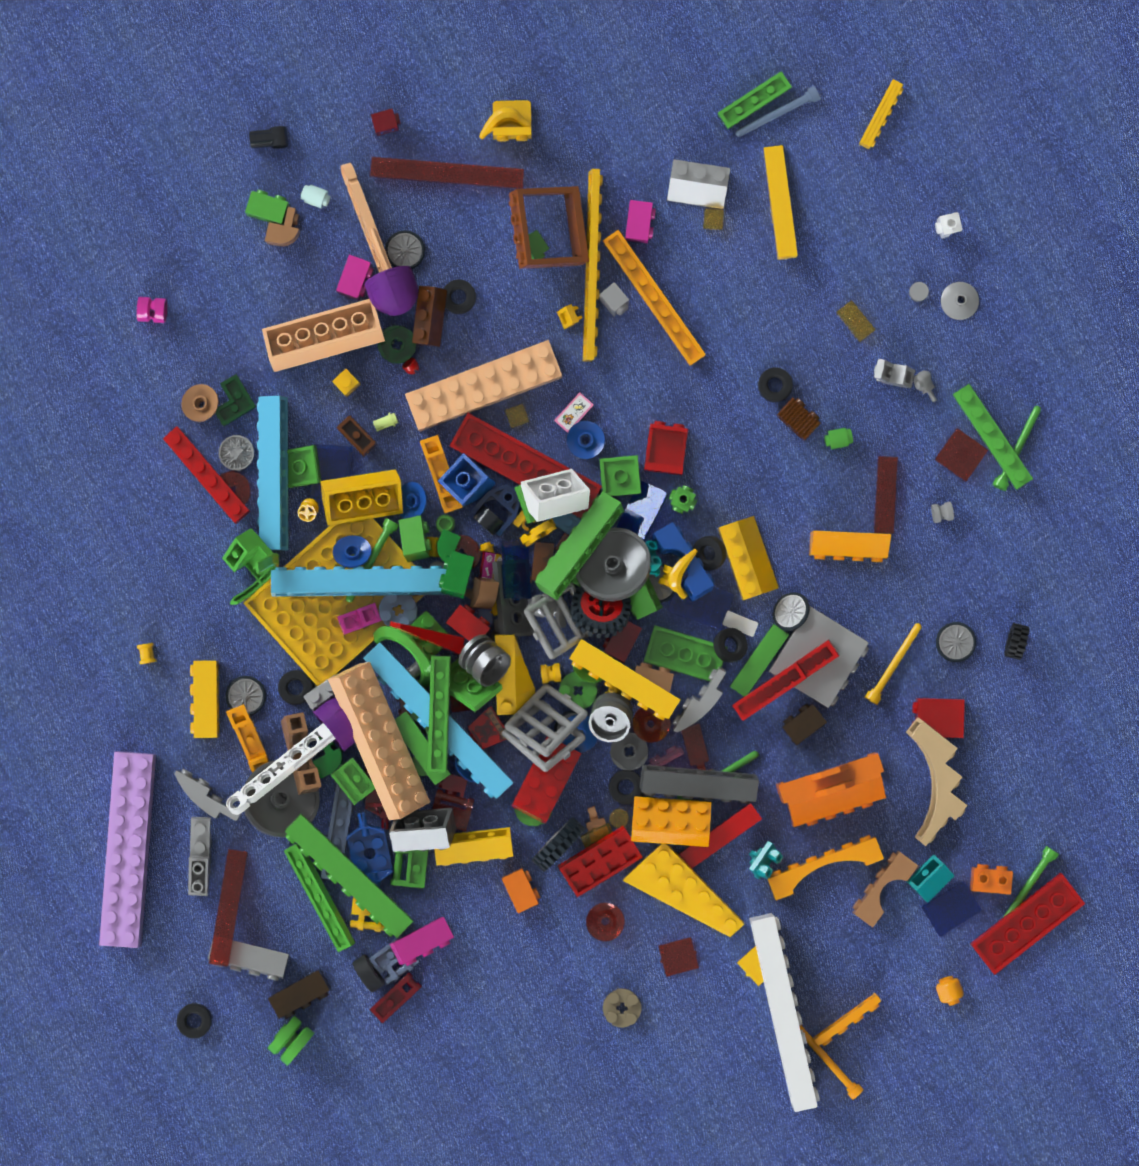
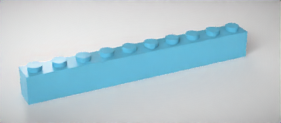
M337 566L331 570H326V567H314V570H306V567H295V570H287L286 567H276L275 570H271L272 597L446 595L442 594V588H439L441 574H446V569H442V566H430V569H422V566H411V569H403L402 566H392V569H384L383 566H374L372 569H364L362 566L345 569V567Z
M379 642L363 659L371 663L373 670L379 675L377 679L384 686L388 684L392 688L390 693L397 700L401 698L406 703L404 705L405 709L410 714L414 712L419 717L417 721L424 728L426 726L429 727L430 694L387 648ZM449 715L448 754L450 756L454 754L459 759L457 763L463 770L468 768L472 773L470 777L477 784L481 782L486 787L484 792L490 798L494 796L497 799L514 782Z

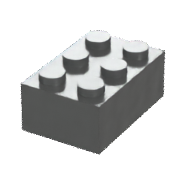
M453 808L416 810L401 819L393 820L389 831L393 852L426 851L428 849L444 850L450 848L457 828Z

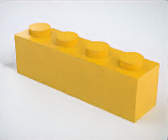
M193 661V665H190V676H193V684L190 685V695H194V703L190 705V713L194 715V722H191L190 731L191 734H194V738H218L219 661Z
M510 827L455 833L450 848L444 850L434 849L436 865L448 866L455 863L466 864L472 861H488L490 859L513 857Z

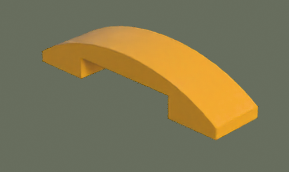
M438 435L421 440L420 444L444 513L463 508L438 482L449 469Z
M243 704L226 711L233 729H235L253 773L258 767L268 763L269 759L256 727Z

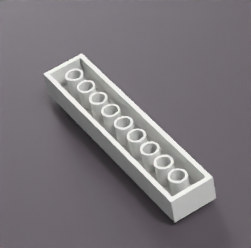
M772 913L749 918L792 1108L795 1112L816 1108L820 1098L818 1090L812 1084L816 1081L814 1072L808 1066L811 1063L809 1051L804 1049V1044H807L805 1033L799 1027L803 1024L799 1011L795 1009V1006H798L796 994L791 991V987H794L792 976L790 973L787 974L786 968H790L786 954L783 955L782 949H785L783 937L778 934V930H781L779 919Z

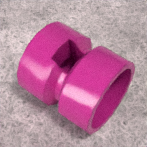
M139 297L137 302V321L149 322L153 320L154 323H166L167 299L155 298L151 300L150 297Z

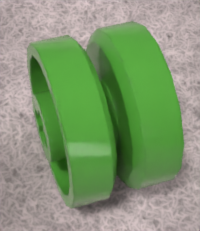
M295 1015L287 1025H283L267 1048L275 1055L285 1047L286 1050L280 1056V1060L287 1066L315 1034L309 1027H305L297 1034L296 1031L302 1025V1021Z

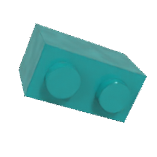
M933 854L906 882L928 903L955 875Z

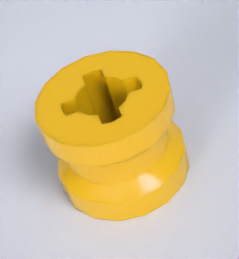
M304 499L298 508V517L305 522L313 521L319 511V504L314 499Z

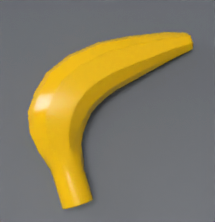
M513 107L500 108L489 117L479 137L483 140L493 131V128L498 127L504 122H515L522 127H528L530 123Z
M696 549L682 557L669 573L668 584L681 599L687 597V593L681 585L682 577L698 552Z

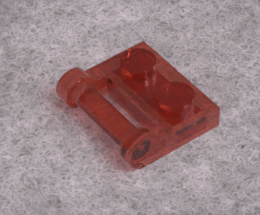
M437 789L432 809L453 808L456 829L466 831L475 799L462 798ZM444 800L466 806V810L442 804L440 801Z

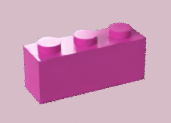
M440 917L390 943V946L399 964H406L408 966L417 961L416 957L420 955L426 957L434 952L433 948L437 946L443 948L449 945V940L454 938L445 918Z

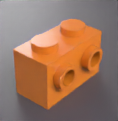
M977 864V867H972L970 890L1011 895L1013 871L1008 870V866L996 865V869H992L987 864Z

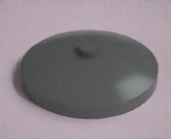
M611 528L577 573V580L583 590L596 599L603 601L626 599L638 592L650 575L652 561L649 549L643 539L636 533L623 528Z
M270 761L258 767L249 776L245 785L275 761ZM291 773L259 800L251 803L250 807L244 812L249 822L258 831L271 837L284 838L287 835L285 829L301 813L310 822L314 820L319 808V790L298 795L294 774ZM266 777L262 784L269 783L271 777ZM251 789L247 796L254 795L256 789Z

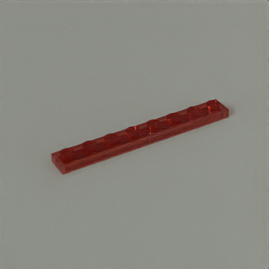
M372 157L370 177L523 189L524 169Z

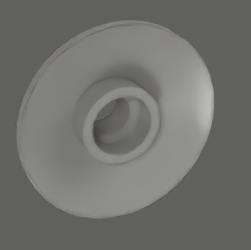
M965 282L950 284L945 288L941 296L943 311L947 316L955 320H964L971 317L979 305L977 291L973 286ZM958 297H963L964 303H959Z

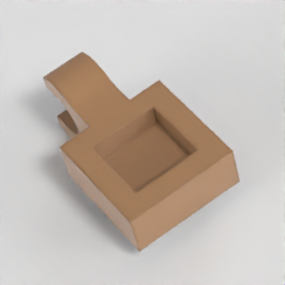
M595 806L587 808L591 821L586 822L591 842L602 839L609 834L604 817L598 819Z

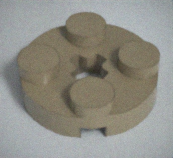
M618 988L609 993L604 999L603 1013L606 1020L613 1026L620 1028L628 1027L635 1024L639 1018L641 1003L637 995L631 990ZM622 1002L628 1007L627 1010H624V1013H620V1010L616 1009Z

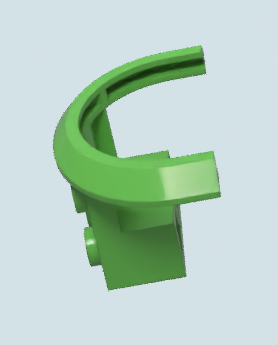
M252 528L235 537L222 557L234 572L245 566L257 579L243 592L234 596L230 601V605H238L253 595L271 578V570L279 567V554L273 553Z
M427 610L410 625L447 633ZM390 626L378 628L373 633L375 643L378 644L383 640H392L405 647L413 655L420 667L421 677L418 682L425 689L430 686L431 656H435L442 648Z

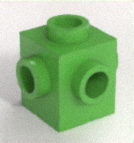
M685 485L682 488L678 487L677 490L673 489L669 496V500H671L670 506H673L672 510L683 514V512L687 513L689 509L693 511L697 502L694 499L696 496L693 493L694 490ZM681 496H686L687 501L685 503L680 501Z

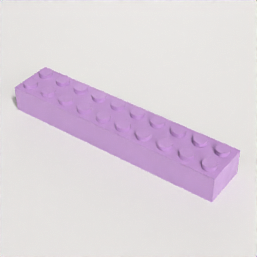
M114 752L99 945L139 948L142 944L156 754Z

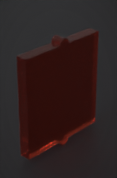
M691 937L658 945L662 958L660 962L663 963L666 977L699 968L695 955L697 952L693 948Z

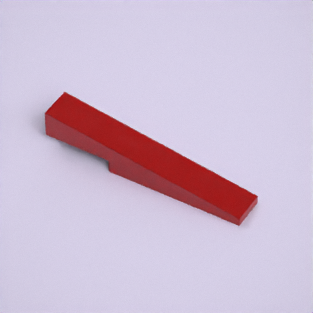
M390 622V626L457 655H460L465 646L463 645L464 637Z
M828 639L732 706L742 721H744L839 657L840 654Z
M751 803L747 804L720 825L710 830L709 847L688 846L678 855L691 868H694L762 820V818Z

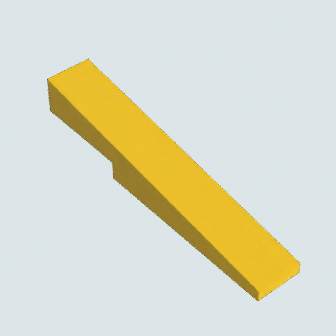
M783 145L764 147L777 259L797 258L798 253Z

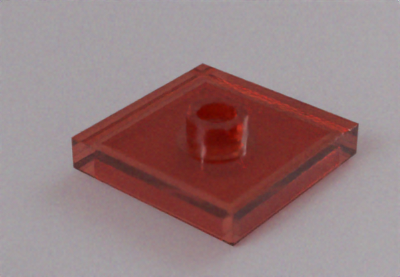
M956 428L934 460L966 482L988 449Z

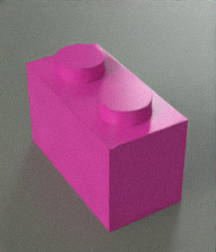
M630 200L626 241L648 244V238L652 239L654 227H650V222L655 220L656 208H652L653 203Z
M349 255L336 289L337 293L358 301L360 297H364L366 293L364 284L367 278H371L374 268H371V262Z

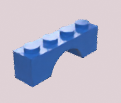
M673 522L654 532L651 538L652 541L657 542L661 555L673 554L682 558L693 550L691 544L682 537L683 532L680 527L675 526ZM694 556L687 567L688 575L682 585L692 602L711 592L714 587L712 576L705 572L703 562L700 558H696V556Z

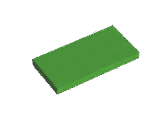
M654 625L643 662L710 682V679H708L713 669L717 670L719 666L722 668L724 661L716 655L713 642Z

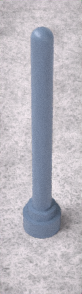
M815 86L808 88L807 92L804 93L805 95L738 129L735 132L736 136L741 137L806 102L815 103L821 100Z

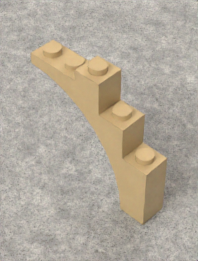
M917 717L906 733L917 743L930 769L932 794L929 810L923 825L915 835L916 839L927 846L928 843L935 839L939 829L946 825L948 818L952 817L956 820L958 817H961L967 805L951 793L960 784L962 776L946 764L947 761L954 757L955 751L958 748Z

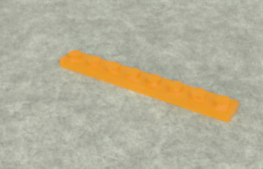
M617 230L605 238L603 243L689 366L706 356L620 231Z

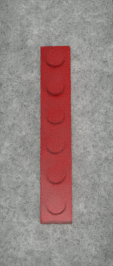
M178 426L163 438L235 524L251 512Z

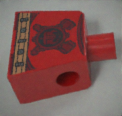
M492 706L468 726L472 733L469 736L482 749L507 740L502 736V731L505 727Z

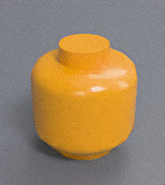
M947 976L938 980L939 983L936 985V990L940 1001L948 1003L949 1006L960 1003L959 999L964 995L960 980L953 978V976Z

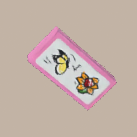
M579 392L554 421L568 433L570 428L578 423L594 404Z

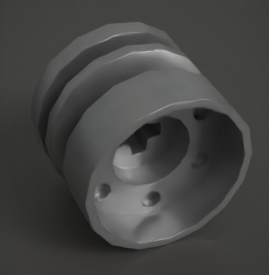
M483 634L474 637L464 646L459 655L458 662L478 683L487 687L497 683L506 674L511 658L490 637Z

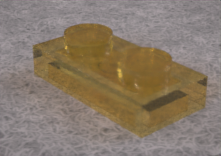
M852 300L836 312L859 342L875 331V328Z

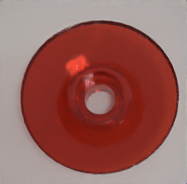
M639 708L632 722L635 734L641 740L649 743L664 739L670 731V718L669 720L667 718L661 720L653 715L655 713L654 710L648 708L646 711L643 708ZM648 721H652L654 723V726L652 728L648 727Z
M607 902L599 903L592 907L586 918V926L589 933L600 941H611L617 938L623 931L625 924L622 911L616 905ZM603 918L609 919V923L607 925L602 924L601 921Z

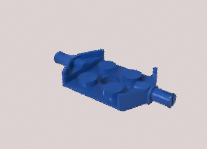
M362 812V816L361 813H358L359 827L346 838L351 860L380 888L381 881L393 872L385 829L369 825L366 813ZM367 848H372L376 854L374 857L369 858L365 855L364 851Z

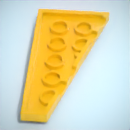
M660 844L623 878L624 882L729 937L744 925L739 916L668 844Z

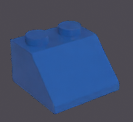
M465 453L438 480L462 506L483 498L496 484Z

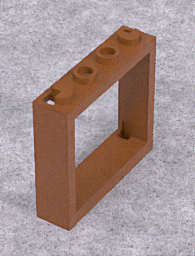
M579 186L516 189L509 193L510 201L508 203L511 206V223L514 227L513 240L516 244V259H518L519 269L580 266L589 262ZM564 195L573 257L532 259L523 196Z

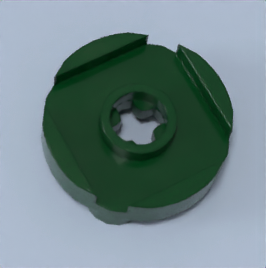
M399 325L390 326L383 331L385 341L378 343L381 356L392 364H402L410 360L416 352V344L412 343L413 333ZM394 340L402 341L401 349L392 348Z

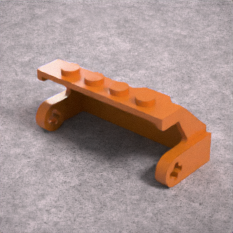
M876 752L867 754V757L786 783H776L781 802L788 805L793 827L806 823L807 826L817 824L818 819L825 817V820L836 818L837 813L849 814L854 812L856 807L862 806V809L873 806L872 802L886 798L881 776L884 769L879 754Z

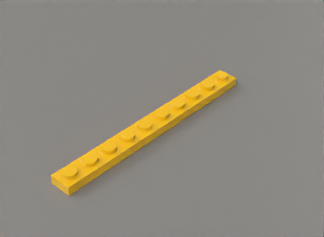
M591 169L588 172L586 242L589 262L586 263L583 362H591L594 360V357H597L595 338L598 336V327H595V320L598 319L599 310L596 308V300L599 299V289H596L597 281L600 278L597 262L600 261L598 243L601 241V232H598V224H601L602 215L599 213L602 194H599L603 182L600 169Z

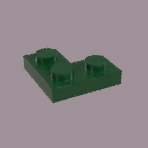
M237 374L220 383L229 401L219 406L215 414L223 427L255 409L256 405Z

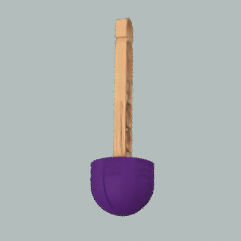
M351 163L343 164L340 167L342 177L379 271L378 274L369 278L364 284L373 306L384 314L390 316L404 314L413 307L418 296V285L410 266L391 267L353 165Z

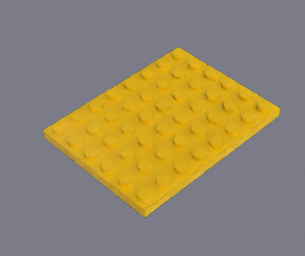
M374 518L330 525L284 567L287 570H295V567H306V570H314V567H326V570H331L333 567L341 566L333 557V547L338 540L350 535L363 537L369 542L372 552L383 529ZM389 536L372 567L383 566L384 569H392V566H402L403 569H411V566L416 565L412 561L408 562L403 551ZM270 578L243 603L316 686L339 673L374 641L373 633L378 628L387 626L383 621L343 635L337 619L340 615L373 603L376 604L379 612L380 602L385 596H355L354 600L350 603L346 601V596L272 597ZM411 595V596H412V598L415 600V602L417 603V602H418L421 598H423L425 595ZM402 605L393 608L396 616L399 613L403 614Z

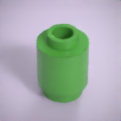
M840 428L827 431V435H824L826 447L829 446L832 450L852 444L853 436L851 429Z

